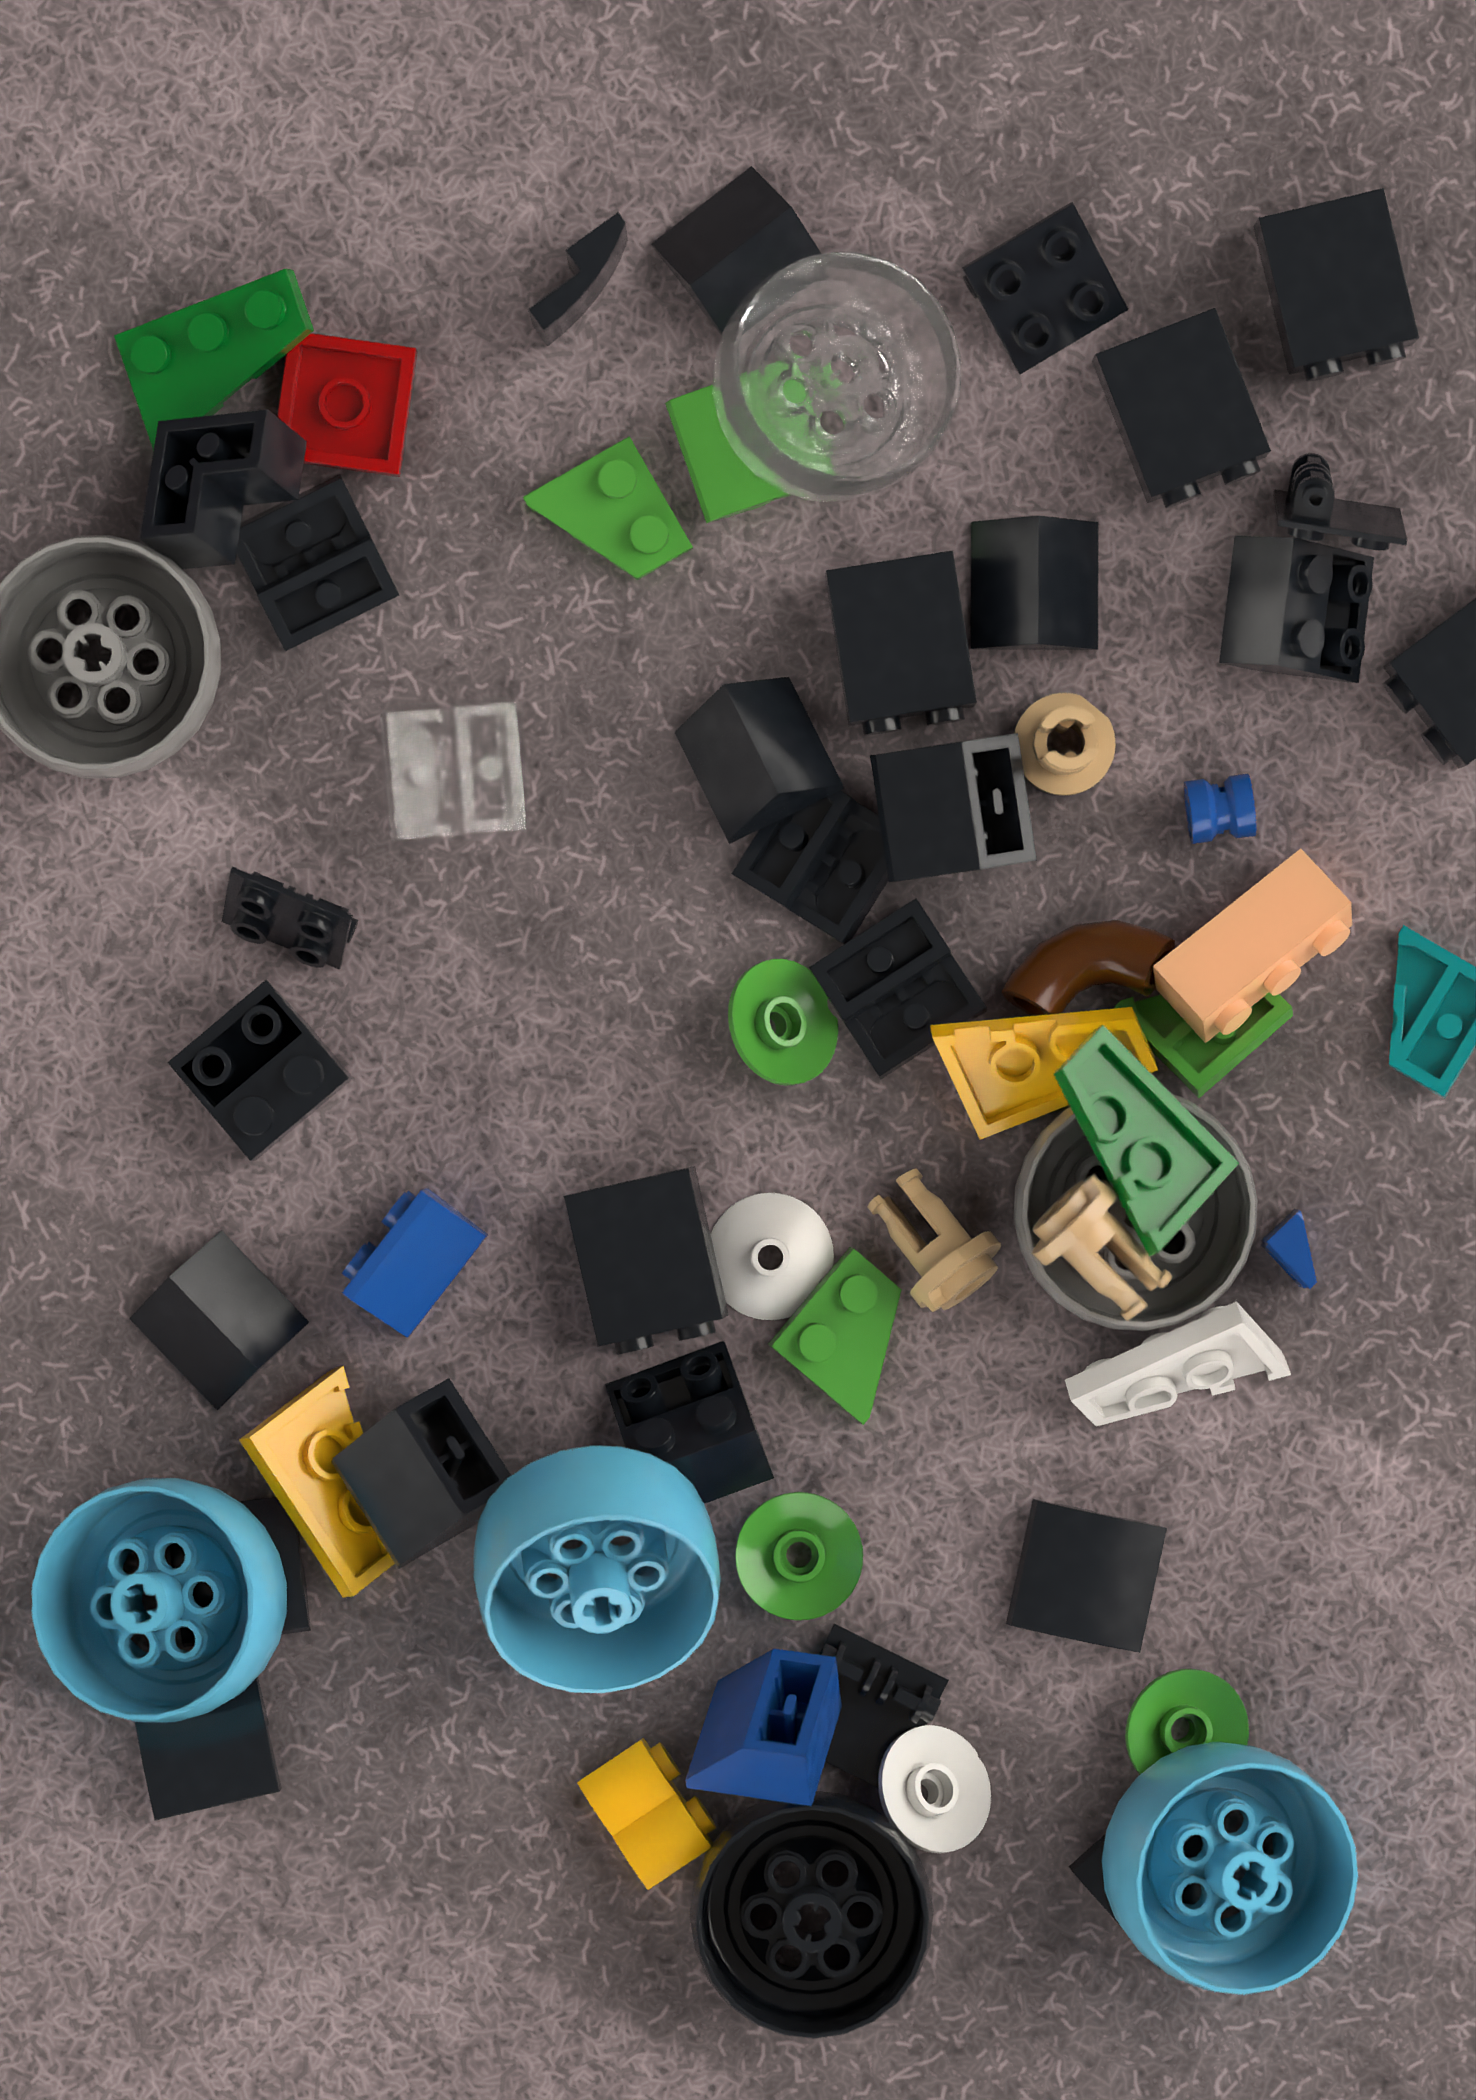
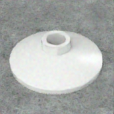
M762 1193L744 1198L722 1214L710 1234L726 1303L738 1312L755 1319L780 1320L791 1317L833 1267V1244L825 1223L807 1204L788 1195ZM766 1245H775L783 1253L782 1263L779 1267L772 1270L763 1268L758 1262V1253Z
M935 1725L919 1726L899 1735L889 1745L882 1758L878 1775V1790L882 1808L890 1824L898 1830L909 1844L930 1853H948L965 1847L979 1835L989 1815L991 1787L984 1764L979 1759L976 1750L966 1739L945 1727ZM921 1784L928 1790L927 1802L921 1793Z

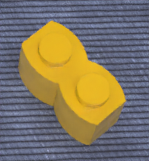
M642 1738L579 1780L577 1784L614 1838L632 1869L647 1890H649L709 1850L713 1842L708 1833L717 1827L696 1796L686 1802L672 1780L681 1775V1772L661 1742L650 1748L646 1740Z

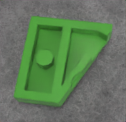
M630 436L523 497L530 509L539 513L637 580L693 549Z
M1269 992L1251 1007L1252 1012L1238 1029L1228 1035H1223L1219 1032L1205 1043L1162 995L1134 1002L1133 997L1121 1000L1114 1006L1115 1008L1133 1007L1152 1052L1198 1098L1203 1096L1293 1017L1292 1006L1280 994L1273 996Z
M849 1247L771 1339L768 1345L853 1418L864 1425L871 1415L902 1289L858 1251Z

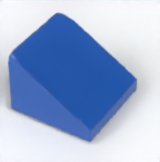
M1294 1209L1261 1240V1246L1299 1287L1311 1289L1317 1283L1302 1212Z

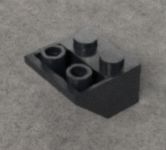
M1235 536L1219 663L1254 671L1359 683L1361 661L1365 651L1364 637L1369 596L1373 587L1374 557L1295 537Z
M1018 733L870 755L889 882L976 871L1037 860Z
M268 980L261 983L167 1062L250 1161L260 1158L353 1079L307 1022Z
M725 1341L605 1384L625 1448L651 1454L674 1466L694 1485L704 1504L774 1478Z
M450 1378L392 1410L337 1454L331 1461L398 1569L476 1525L489 1498L507 1478L512 1476Z

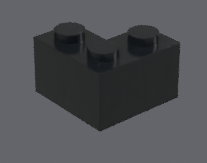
M268 409L158 421L140 540L153 550L172 559L181 569L234 565L243 506L298 500L307 441Z

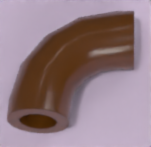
M1119 920L1075 924L1039 943L1011 974L1002 990V994L1010 1003L1030 1016L1063 1013L1077 994L1094 985L1116 984L1148 996L1156 989L1153 966L1175 949V940L1156 930Z

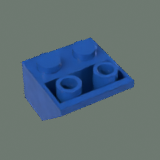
M429 1188L421 1190L417 1196L410 1191L404 1192L381 1222L390 1229L378 1247L370 1241L367 1244L365 1243L342 1272L345 1277L351 1280L342 1293L407 1338L413 1333L488 1236L486 1232Z
M772 1649L718 1680L686 1776V1787L812 1806L842 1708L836 1657Z

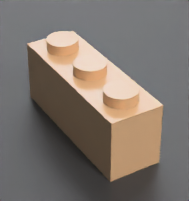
M1300 848L1153 966L1156 990L1205 1043L1219 1032L1223 1035H1228L1238 1029L1248 1019L1252 1012L1251 1007L1270 992L1275 996L1289 988L1301 973L1300 967L1319 953L1321 956H1327L1344 943L1350 934L1349 928L1352 926L1351 901Z

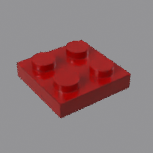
M311 333L286 354L278 418L307 441L304 464L400 477L418 353L417 348Z

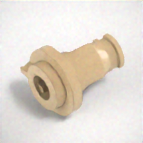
M1073 693L1051 694L1034 702L1023 713L1014 731L1019 736L1025 779L1037 789L1053 795L1069 796L1090 789L1107 773L1115 754V734L1109 718L1084 697ZM1071 728L1080 736L1082 748L1079 755L1071 751L1061 755L1057 751L1048 750L1047 737L1053 729L1057 733L1063 734Z
M916 1168L898 1177L896 1182L937 1233V1238L927 1245L890 1196L883 1199L878 1195L870 1201L867 1207L873 1215L879 1214L887 1225L890 1237L922 1278L914 1285L910 1292L913 1299L920 1308L928 1306L932 1312L939 1308L946 1310L966 1299L995 1274L998 1267L992 1258L1001 1248V1243L991 1231L983 1232L972 1239L943 1201L928 1191L920 1181L923 1176Z
M1092 1175L1085 1182H1078L1063 1194L1034 1225L1032 1231L1040 1240L1034 1247L1032 1254L1044 1266L1062 1255L1098 1293L1112 1299L1122 1309L1120 1315L1128 1321L1140 1313L1147 1306V1303L1097 1252L1105 1245L1149 1291H1153L1158 1286L1160 1288L1166 1286L1171 1280L1172 1275L1166 1269L1160 1271L1152 1263L1143 1245L1107 1210L1118 1194L1106 1180L1101 1182Z

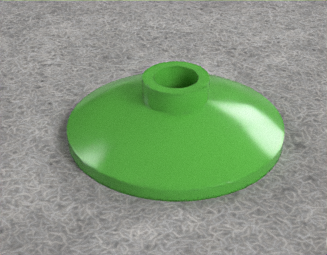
M770 959L750 967L741 975L730 996L728 1023L733 1043L746 1065L758 1076L774 1084L797 1085L817 1077L830 1063L837 1046L838 1019L828 1009V997L808 968L787 959ZM770 1019L773 1020L776 1025L775 1033L771 1028Z
M790 1492L765 1501L747 1518L737 1539L735 1552L736 1568L744 1590L762 1609L784 1619L810 1620L832 1612L851 1595L862 1571L863 1546L854 1522L839 1505L830 1499L814 1493ZM794 1543H805L811 1549V1559L804 1566H794L786 1557L788 1548Z
M1193 1668L1170 1671L1150 1682L1134 1701L1126 1723V1747L1129 1758L1140 1775L1160 1758L1187 1746L1210 1742L1247 1745L1249 1738L1247 1712L1235 1689L1219 1676L1208 1671ZM1179 1718H1186L1189 1722L1187 1735L1181 1739H1173L1171 1735L1173 1723Z

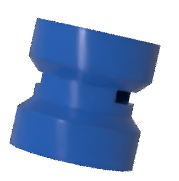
M1249 774L1228 776L1223 782V787H1218V784H1210L1205 779L1184 782V800L1191 844L1211 842L1217 834H1223L1224 830H1228L1235 838L1256 836L1255 803Z

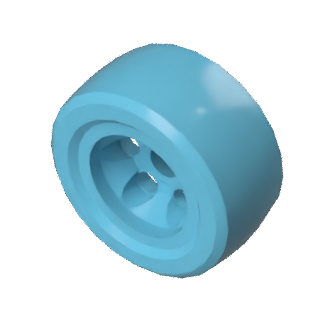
M587 1446L551 1454L531 1462L507 1478L489 1498L478 1520L474 1545L473 1577L483 1623L500 1656L520 1674L544 1686L576 1693H607L634 1688L658 1679L687 1660L703 1643L715 1620L720 1588V1568L715 1535L708 1512L694 1485L674 1466L651 1454L624 1447ZM622 1535L633 1539L628 1544L622 1546L610 1543L612 1539ZM570 1539H579L584 1542L575 1549H567L561 1546ZM546 1573H556L560 1577L555 1579Z
M181 1478L139 1479L107 1488L79 1505L52 1533L39 1557L32 1585V1619L39 1647L53 1673L74 1696L98 1711L134 1722H177L206 1714L238 1696L266 1668L280 1642L287 1614V1582L280 1554L265 1526L244 1504L223 1491ZM172 1543H178L185 1552V1561L179 1568H172L165 1559V1550ZM134 1551L140 1560L139 1568L135 1573L127 1574L123 1571V1565L127 1557ZM199 1582H206L213 1591V1600L207 1607H200L193 1598V1589ZM144 1591L146 1595H156L158 1601L157 1609L148 1610V1613L142 1603ZM183 1626L190 1628L196 1637L195 1646L189 1652L178 1648L175 1642L176 1632ZM134 1633L144 1634L148 1638L150 1643L148 1653L140 1649L131 1640Z
M1210 1742L1187 1746L1160 1758L1140 1774L1119 1800L1106 1830L1102 1855L1104 1890L1114 1917L1136 1948L1146 1958L1167 1974L1201 1989L1243 1995L1276 1989L1301 1977L1324 1958L1342 1934L1354 1905L1358 1879L1356 1848L1346 1819L1323 1786L1290 1760L1255 1746L1225 1742ZM1238 1809L1244 1818L1243 1824L1236 1832L1228 1833L1224 1829V1818L1230 1811ZM1269 1834L1272 1837L1274 1854L1270 1856L1264 1854L1262 1848L1263 1841ZM1200 1835L1203 1841L1202 1851L1196 1857H1185L1183 1853L1184 1841L1189 1836ZM1242 1866L1247 1870L1245 1876L1238 1882L1233 1878L1236 1869ZM1198 1883L1202 1891L1199 1901L1192 1905L1183 1904L1181 1898L1183 1889L1188 1884ZM1235 1906L1240 1909L1239 1913L1220 1919L1222 1912L1227 1907Z

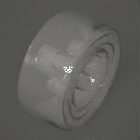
M834 251L797 259L769 274L737 306L722 332L713 364L712 396L719 425L734 453L756 476L779 491L809 501L843 502L875 495L910 476L935 451L949 428L961 389V355L954 328L940 302L915 276L893 262L865 253ZM833 325L851 330L856 335L838 337L834 332ZM796 335L808 336L812 342L813 349L811 354L808 356L795 354L790 348V338ZM878 356L885 367L884 372L879 371ZM840 359L851 366L855 376L848 384L837 378L841 373L840 370L833 373L831 369L832 362H837ZM796 380L803 385L806 393L803 402L792 403L783 395V385L786 381ZM876 395L882 398L884 408L882 418L875 419L867 414L864 409L866 397ZM833 411L840 416L843 428L839 434H829L823 430L820 425V417L823 412Z

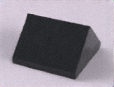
M752 166L651 244L729 345L830 267L791 205Z
M1039 515L971 522V649L1098 650L1099 522Z
M789 677L723 684L675 731V735L729 844L844 789Z
M222 1230L173 1272L129 1318L216 1410H219L309 1323L307 1318Z

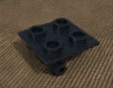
M1073 202L962 267L966 274L963 276V280L975 299H979L1019 374L1024 373L1129 310Z
M1306 453L1298 457L1292 466L1288 491L1274 489L1273 497L1278 526L1288 527L1287 533L1293 537L1311 541L1325 540L1326 533L1352 537L1351 543L1355 546L1379 551L1388 550L1390 543L1407 544V535L1400 508L1335 499L1328 462L1319 454Z
M232 867L229 875L222 922L230 925L234 934L251 943L263 944L267 940L290 949V954L305 965L321 968L327 964L340 970L346 943H350L359 921L349 914V909L321 898L316 901L313 899V894L307 893L304 896L295 892L296 888L293 886H289L288 889L284 888V883L254 871L252 874Z
M834 1623L819 1655L836 1657L842 1708L825 1762L878 1788L880 1764L889 1745L902 1733L932 1722L941 1703L940 1697L949 1680Z

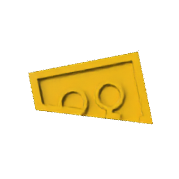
M1133 1007L930 1025L932 1038L980 1140L1068 1106L1069 1103L1053 1074L1093 1030L1102 1025L1150 1073L1158 1071L1155 1057Z
M339 1366L324 1374L239 1439V1441L341 1596L346 1598L355 1596L393 1566L395 1562L331 1463L337 1454L363 1434L360 1421L354 1422L344 1390L350 1388L344 1366Z

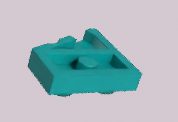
M1403 925L1398 935V957L1389 1066L1445 1099L1476 1048V967Z

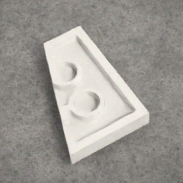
M1236 1301L1227 1306L1211 1308L1202 1313L1197 1320L1175 1330L1154 1334L1145 1339L1140 1346L1116 1357L1097 1360L1087 1366L1085 1371L1065 1379L1071 1402L1097 1427L1171 1407L1176 1401L1178 1393L1193 1389H1210L1212 1396L1235 1390L1233 1381L1235 1378L1266 1370L1268 1380L1270 1381L1289 1376L1291 1373L1282 1351Z

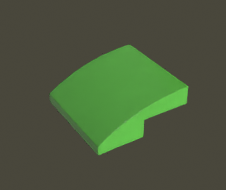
M795 359L701 388L665 403L706 524L750 511L777 499L814 489L836 479Z

